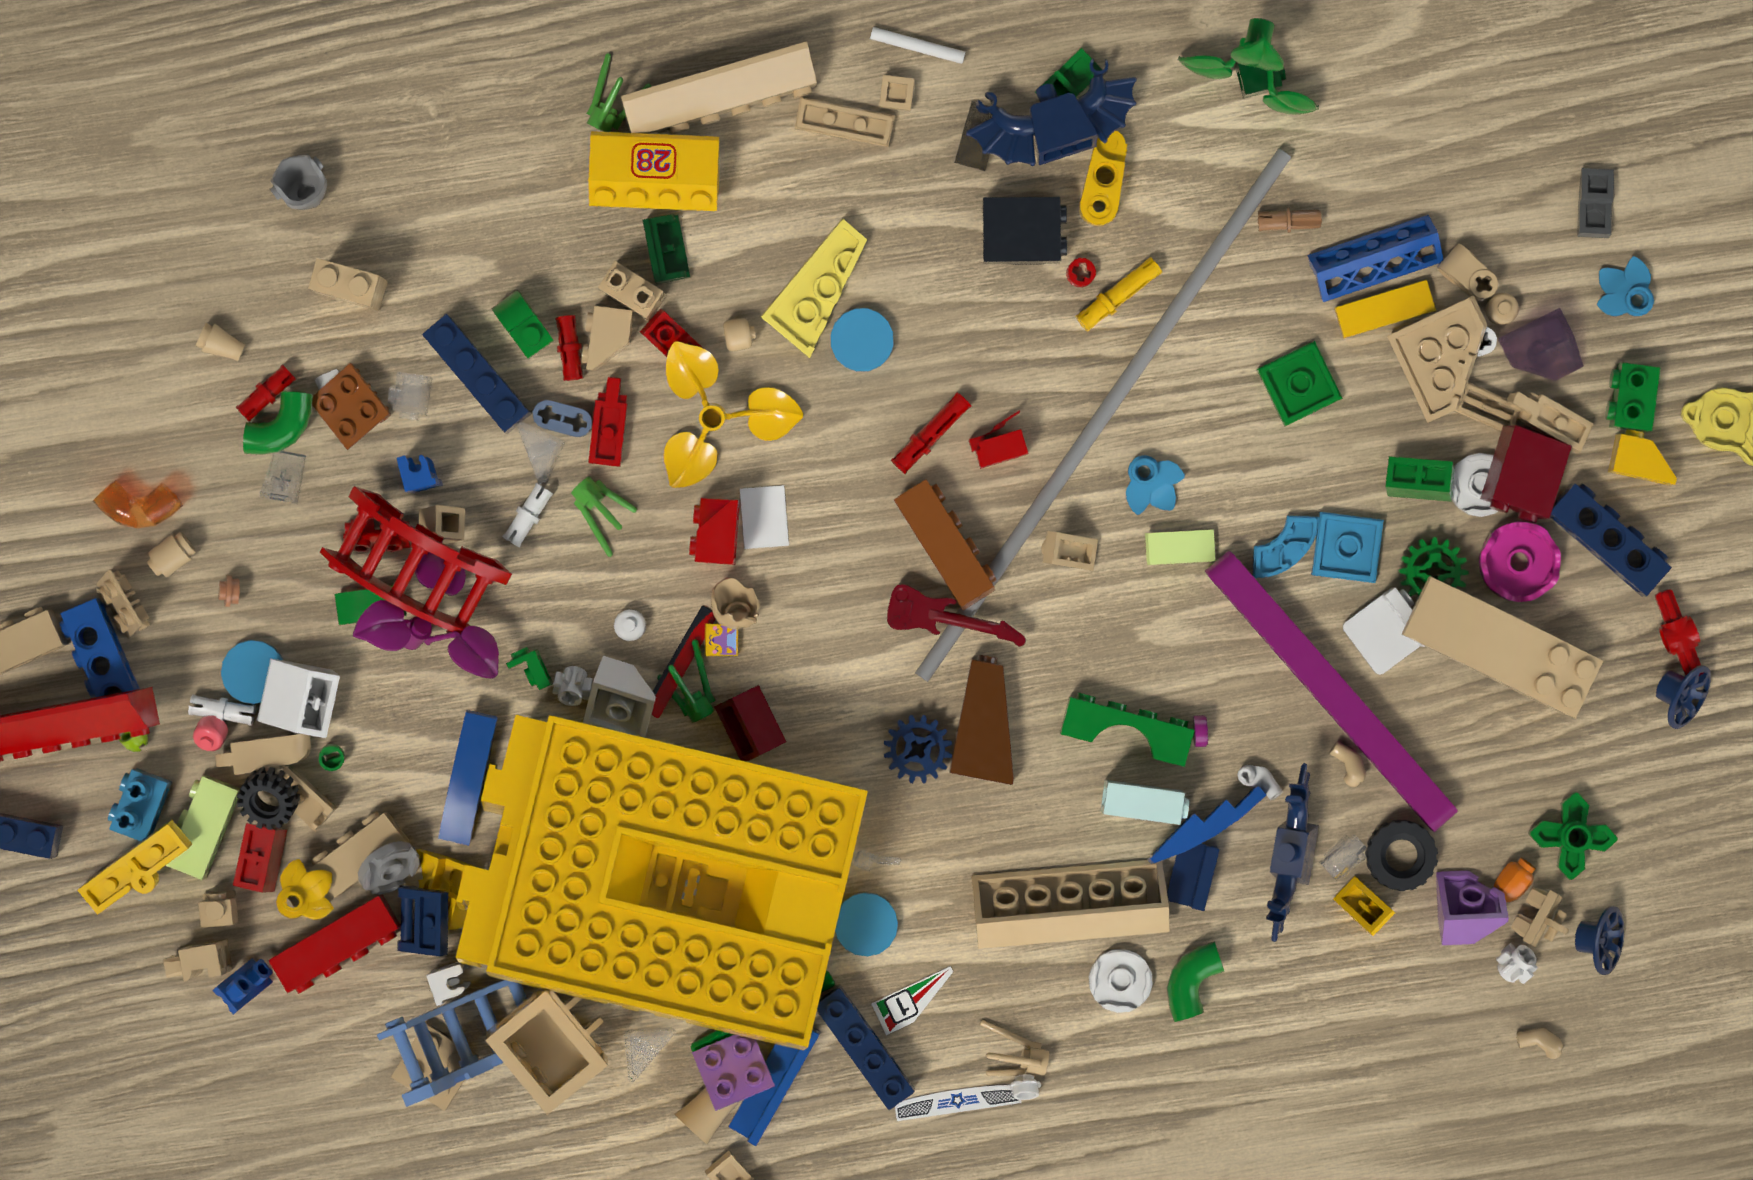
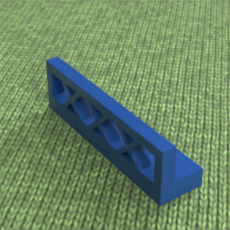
M1429 215L1307 255L1323 302L1439 264L1443 261L1439 234ZM1433 246L1434 254L1422 258L1416 256L1421 248ZM1398 256L1404 258L1399 266L1393 268L1386 266L1392 258ZM1362 268H1373L1366 277L1359 278L1356 276ZM1335 277L1343 279L1338 286L1330 289L1326 288V280Z
M813 1027L809 1046L804 1051L774 1044L765 1063L775 1087L743 1099L729 1123V1128L748 1138V1142L752 1145L757 1146L819 1037L818 1029Z

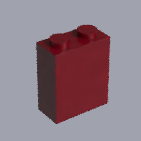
M1516 425L1503 426L1480 499L1490 502L1489 507L1496 511L1508 513L1509 510L1518 512V518L1527 522L1536 523L1537 519H1550L1572 446Z

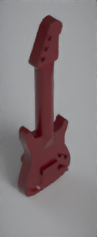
M905 584L897 585L892 591L887 610V622L893 629L909 630L922 628L934 635H939L940 631L936 628V622L996 635L998 639L1014 642L1018 647L1026 643L1025 636L1003 620L997 623L944 611L945 606L956 604L957 601L953 598L933 599L924 596L918 590Z

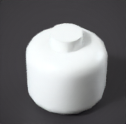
M624 610L615 618L614 629L621 639L634 641L644 634L646 621L637 610Z

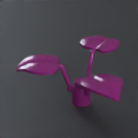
M430 552L427 555H423L415 571L418 581L423 586L430 589L434 588L445 567L444 559ZM462 568L460 572H456L445 593L446 595L455 596L462 590L466 579L465 569ZM379 600L371 604L362 613L353 631V637L367 641L386 651H399L404 647L409 650H416L423 643L431 645L436 641L454 638L449 643L447 650L456 665L469 673L483 678L494 679L498 675L499 649L497 642L487 630L481 627L468 626L461 632V635L453 631L431 636L432 626L430 622L417 616L410 620L404 619L403 609L387 600Z

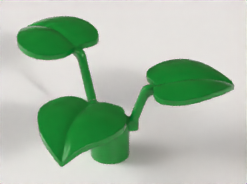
M1262 18L1250 19L1246 38L1240 39L1239 46L1231 51L1232 58L1228 61L1206 55L1178 57V61L1187 69L1197 75L1210 79L1231 77L1233 71L1230 68L1236 62L1245 66L1258 67L1267 71L1268 92L1270 95H1264L1263 102L1269 108L1280 113L1292 115L1307 114L1319 110V105L1317 106L1313 100L1303 94L1292 91L1278 92L1275 89L1273 71L1283 70L1284 62L1273 45H1271L1275 25L1269 20Z

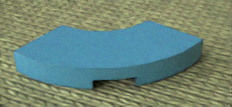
M1286 516L1284 528L1276 539L1266 545L1254 546L1252 576L1254 578L1271 577L1294 566L1308 552L1314 542L1319 526V517Z

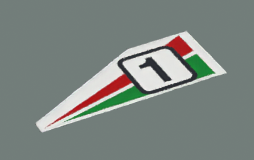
M951 966L871 1003L886 1035L913 1023L953 973Z

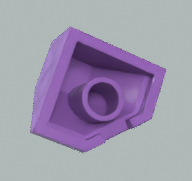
M1470 871L1436 872L1438 924L1442 945L1475 944L1507 923L1509 917L1505 894L1495 887L1490 889L1478 881L1479 877Z

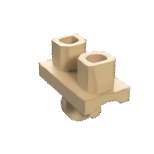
M1533 887L1526 899V903L1539 909L1534 920L1519 913L1511 928L1524 937V942L1535 948L1548 926L1550 927L1544 938L1551 942L1558 931L1567 935L1569 929L1562 926L1567 916L1565 912L1558 910L1554 920H1551L1563 897L1552 890L1548 893Z

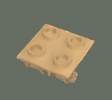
M111 569L108 570L97 582L98 589L96 591L101 602L105 606L109 605L115 615L112 619L117 630L120 633H125L129 639L137 631L140 632L150 626L148 622L150 617L142 605L133 609L135 605L140 603L139 599L131 603L128 598L136 594L135 591L124 594L132 589L125 574L121 575L119 570L113 573Z

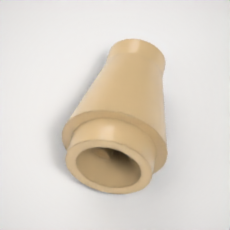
M205 323L195 346L201 348L203 353L238 361L246 344L234 338L215 323L213 326Z

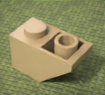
M594 306V312H588L586 331L591 332L590 343L584 344L582 351V363L587 364L586 370L595 372L630 345L634 312L632 310Z

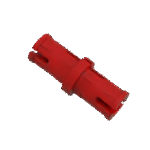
M576 315L556 317L559 337L557 353H560L562 360L563 381L584 379L580 359L582 343H579L577 336Z
M282 364L264 383L261 384L259 382L255 385L257 389L237 405L236 409L248 422H251L269 403L273 405L277 401L275 398L297 379Z

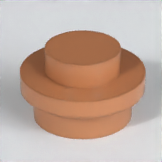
M226 575L225 581H219L218 600H224L225 607H230L231 604H238L240 580L233 579L232 575Z

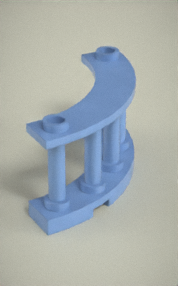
M501 980L410 1020L404 1021L402 1016L385 1023L387 1030L377 1034L379 1040L393 1035L412 1081L409 1084L411 1090L402 1094L406 1107L435 1096L455 1086L458 1082L473 1078L503 1063L492 1048V1054L478 1059L476 1054H472L454 1008L475 1000L488 1031L497 1023V1020L486 994L508 986L515 1004L518 1006L527 999L521 984ZM439 1014H442L461 1059L459 1061L460 1068L449 1072L448 1067L444 1068L425 1022ZM414 1027L432 1071L429 1074L431 1081H429L428 1077L424 1078L405 1032L406 1029Z

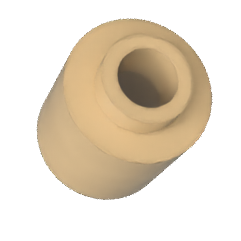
M182 532L176 536L172 534L148 552L150 559L147 560V563L157 576L163 574L168 578L192 560L191 556L196 553V550Z

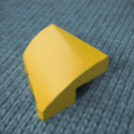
M416 849L421 861L423 879L418 880L419 888L449 891L448 930L463 928L467 909L466 911L461 910L456 903L464 866L473 865L438 853Z

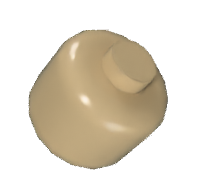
M1496 294L1486 303V316L1496 325L1509 324L1518 315V302L1510 294Z
M746 318L727 320L723 324L726 346L729 351L745 350L752 346L751 339L756 338L754 326H749Z

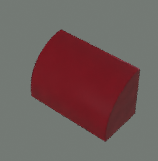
M759 685L714 706L740 761H750L787 742Z

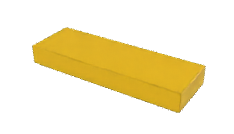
M1424 280L1335 307L1334 310L1344 339L1436 311L1428 282Z

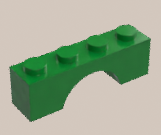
M1079 692L1076 698L1069 697L1059 734L1092 743L1096 736L1108 727L1115 725L1131 726L1145 736L1153 759L1185 767L1194 734V729L1187 728L1189 721L1170 717L1169 723L1157 720L1158 713L1139 709L1138 714L1126 712L1127 705L1109 700L1107 706L1095 703L1096 697Z

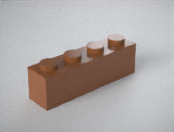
M927 479L895 498L894 501L964 611L996 591L992 583L997 579L988 564L981 566L975 556L980 552L972 539L968 537L964 540L958 530L963 525L955 512L952 510L947 513L941 502L946 500L938 485L935 483L930 486Z

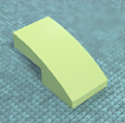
M1214 529L1145 533L1147 565L1216 561Z

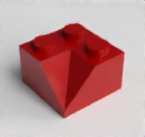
M701 498L700 505H694L693 524H699V528L697 529V536L690 537L689 555L695 556V562L736 565L740 501Z

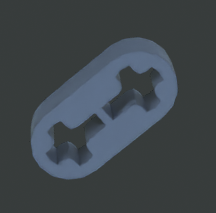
M544 400L539 402L533 410L534 422L544 429L573 437H584L592 430V417L581 408ZM547 406H552V412L561 415L560 421L550 419L548 424H544L543 417L539 416V411L546 410ZM578 414H582L583 420L587 422L586 428L581 427L579 432H575L572 424L565 423V418L570 417L574 419L577 418Z

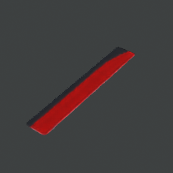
M701 606L652 691L656 699L651 715L655 718L661 716L678 686L668 670L669 665H673L682 678L695 657L692 641L694 639L698 640L700 647L705 639V624H714L716 620L712 610L705 606Z

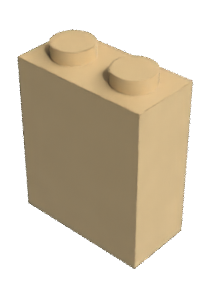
M316 258L308 289L318 295L379 312L388 281L373 273Z

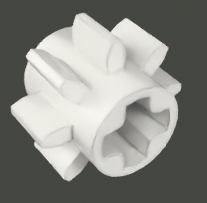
M569 666L565 668L564 673L556 672L552 693L558 694L559 701L565 705H579L582 699L589 700L593 679L587 678V672L577 666Z
M1510 943L1500 951L1501 955L1496 958L1499 962L1498 971L1508 982L1514 983L1519 979L1522 984H1525L1534 976L1533 972L1538 969L1535 965L1536 956L1534 952L1525 945L1520 944L1515 948Z

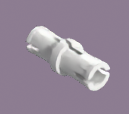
M536 483L523 506H518L516 510L517 516L502 537L520 548L522 541L533 524H538L540 520L538 516L553 493Z
M196 695L191 696L190 703L203 705V707L189 706V715L216 716V718L222 721L227 720L250 726L253 725L254 717L245 716L242 713L255 715L256 705L251 706L228 702L227 698L222 697L220 700Z

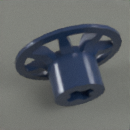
M1704 665L1697 666L1685 677L1670 670L1661 678L1656 689V697L1670 705L1668 710V724L1674 729L1684 727L1702 707L1711 683V672L1708 667ZM1704 686L1703 690H1696V688ZM1693 698L1699 699L1696 706L1692 703Z
M1615 906L1607 907L1601 914L1598 923L1581 921L1575 934L1576 950L1582 953L1593 954V962L1597 972L1600 975H1609L1619 961L1624 943L1623 916L1620 909ZM1619 937L1618 945L1612 943L1613 938ZM1609 951L1615 955L1613 959L1608 953Z

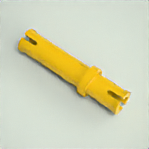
M1149 257L1104 294L1102 292L1096 296L1097 300L1075 316L1077 321L1087 332L1090 331L1108 315H1114L1117 312L1116 309L1162 274L1161 268L1153 258Z

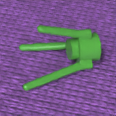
M610 53L605 55L592 104L586 113L590 115L587 124L602 132H610L612 128L618 130L622 121L626 118L624 109L615 117L618 110L611 107L624 81L622 77L617 79L605 104L603 102L599 104L611 60ZM646 84L641 90L650 88L651 84Z
M589 476L580 482L571 494L576 498L574 505L583 514L606 555L611 557L613 553L587 507L590 510L596 507L617 530H621L622 525L601 503L605 498L601 493L632 513L637 512V508L607 488L600 480L594 482Z

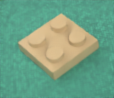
M426 1022L444 1068L448 1067L449 1072L460 1068L459 1061L461 1059L453 1039ZM416 1036L411 1046L424 1078L428 1077L429 1081H431L429 1074L432 1071ZM402 1059L391 1078L411 1090L409 1084L412 1081ZM464 1080L426 1100L446 1111Z

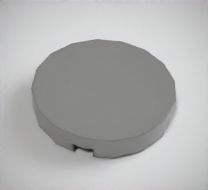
M399 841L384 845L371 853L361 864L358 871V880L366 891L370 890L372 894H384L394 891L406 883L404 878L409 874L412 877L416 873L420 864L419 854L408 842Z

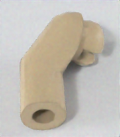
M1337 741L1329 754L1345 763L1347 772L1344 777L1345 783L1350 787H1357L1360 782L1365 780L1366 776L1362 756Z
M1546 1028L1516 1033L1519 1048L1537 1045L1545 1051L1546 1056L1550 1059H1557L1562 1055L1563 1043L1561 1039Z

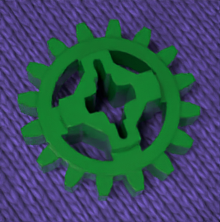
M1431 537L1430 545H1427L1423 539L1418 540V549L1413 546L1407 548L1411 554L1410 557L1401 556L1400 558L1406 564L1405 568L1398 569V573L1405 574L1406 579L1400 582V586L1409 585L1410 589L1407 594L1410 597L1417 594V600L1422 590L1416 585L1413 577H1419L1425 584L1431 575L1420 573L1419 570L1431 568L1432 563H1434L1436 569L1447 571L1446 574L1435 576V579L1443 582L1447 578H1453L1450 586L1454 588L1466 586V583L1460 580V578L1469 574V571L1461 569V564H1464L1467 560L1466 558H1457L1456 555L1460 550L1459 547L1452 548L1451 550L1448 549L1449 540L1447 539L1441 545H1438L1436 537ZM1427 551L1426 560L1419 566H1413L1418 556ZM1440 552L1444 553L1451 560L1453 566H1447L1441 560Z

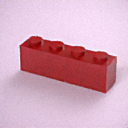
M380 894L268 961L286 992L289 993L295 989L300 994L315 985L312 979L323 973L325 978L343 969L340 962L349 957L355 962L370 953L367 948L369 945L378 941L382 946L396 938L395 930L400 928L401 924L384 895Z

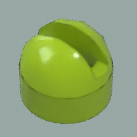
M130 732L122 733L121 739H119L120 743L132 752H140L142 750L139 747L142 744L146 746L148 744L147 734L131 737Z

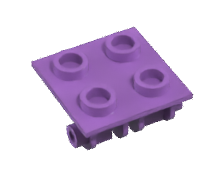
M732 1035L692 1052L715 1111L775 1087L756 1039Z

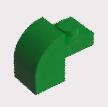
M519 290L514 291L491 308L528 360L554 342V339L540 322L538 316Z

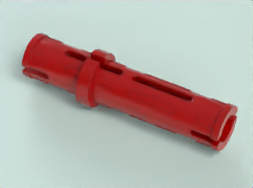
M956 392L955 396L917 435L912 434L909 437L910 442L890 461L906 475L907 471L924 454L927 456L931 452L930 448L972 405L960 393Z

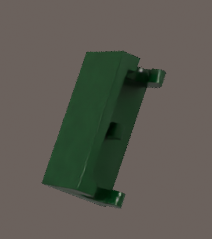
M670 214L642 219L656 285L691 278L679 216Z

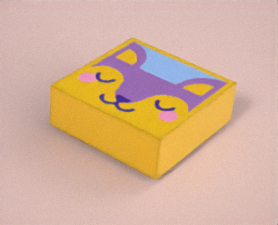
M705 624V656H738V629L732 630L721 624Z

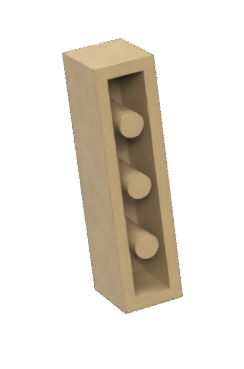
M38 607L25 613L26 619L14 624L13 620H9L0 624V675L69 645L53 610L43 611L42 607Z
M377 811L361 822L365 826L356 834L350 830L336 841L339 845L337 849L330 854L325 849L311 860L314 866L307 870V873L313 870H326L332 873L331 887L324 896L329 902L359 881L358 871L361 864L375 850L393 842L403 841L410 843V840L388 811L382 815ZM291 896L288 898L294 907L299 905L296 897ZM303 915L301 916L304 919V921L309 919Z

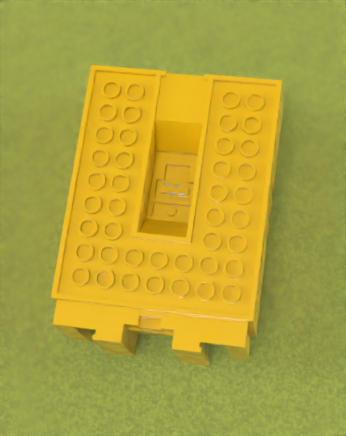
M515 715L502 770L497 769L496 765H489L481 797L484 811L502 815L489 870L465 865L457 894L456 903L458 907L465 911L467 909L456 959L459 963L480 968L482 964L487 965L486 972L490 977L604 1004H617L625 1009L638 1012L639 1010L651 1012L655 1016L668 1019L676 1018L684 1020L689 1024L804 1051L808 1048L868 791L551 715L548 716L547 722Z

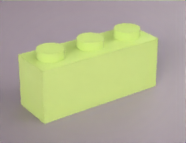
M208 775L202 776L201 780H195L189 793V797L193 798L189 810L184 809L177 823V826L181 828V831L191 841L192 845L166 866L200 880L207 878L239 799L237 795L240 788Z

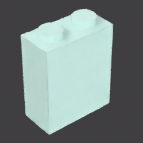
M1105 780L1100 811L1105 815L1181 825V818L1187 819L1189 799L1184 798L1185 793L1181 790Z

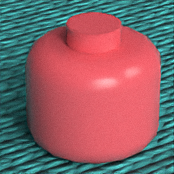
M216 716L202 717L193 733L195 744L205 751L220 749L228 735L227 724L224 720L216 718Z

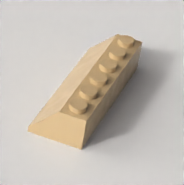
M806 41L621 96V101L631 133L658 134L670 130L673 135L689 130V124L701 121L702 125H708L720 121L719 115L732 112L733 116H739L750 112V106L762 103L763 107H769L782 102L781 97L793 94L794 98L807 96L812 93L811 88L817 86V80Z
M1148 860L971 876L978 949L1170 932L1169 904L1162 861L1151 864Z

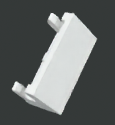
M455 962L434 969L426 975L436 1006L443 1004L449 998L460 995L469 987L470 981L458 984L460 980L457 977L465 969L469 968L467 964Z

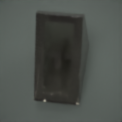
M971 102L954 163L985 172L990 154H983L981 145L977 140L967 136L966 131L991 119L992 114L980 113L976 108V102Z

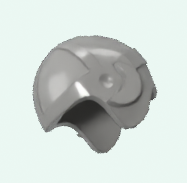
M308 154L283 159L271 179L273 187L270 188V191L277 200L282 198L287 206L292 209L308 210L316 208L323 200L327 189V179L321 172L324 166L316 156L311 158Z

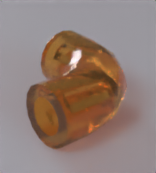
M115 480L93 500V503L117 524L135 529L157 526L172 517L183 507V503L176 494L162 482L149 494L136 497L129 494Z

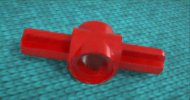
M1666 589L1655 594V600L1664 620V623L1659 627V633L1667 652L1671 655L1677 654L1686 676L1692 669L1701 665L1695 647L1700 643V636L1692 618L1688 615L1682 616L1673 591Z

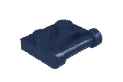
M407 885L398 887V897L401 898V939L397 941V951L439 957L448 955L449 891L417 888L416 886ZM414 899H415V918H414ZM413 919H414V940H413Z

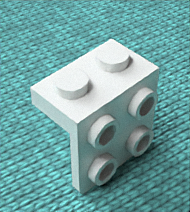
M1390 588L1343 624V630L1373 671L1379 675L1384 674L1417 648L1424 647V645L1402 635V631L1413 611L1411 606L1414 605V602L1404 589L1398 591L1396 588Z

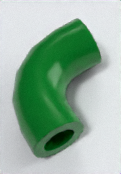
M281 392L280 409L274 420L267 423L246 422L243 435L244 454L263 455L278 453L295 444L307 429L312 411L313 394Z
M1215 941L1201 945L1184 954L1171 970L1167 985V995L1174 1022L1204 1013L1199 997L1200 984L1210 976L1225 972Z

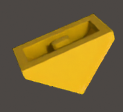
M1355 876L1333 898L1339 906L1372 936L1395 914L1389 906Z

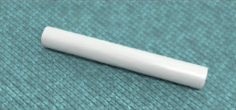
M873 27L870 39L960 64L963 63L965 51Z

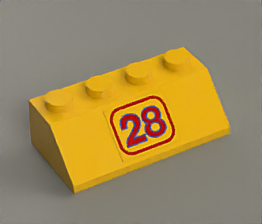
M591 131L588 178L589 206L717 211L719 194V137Z

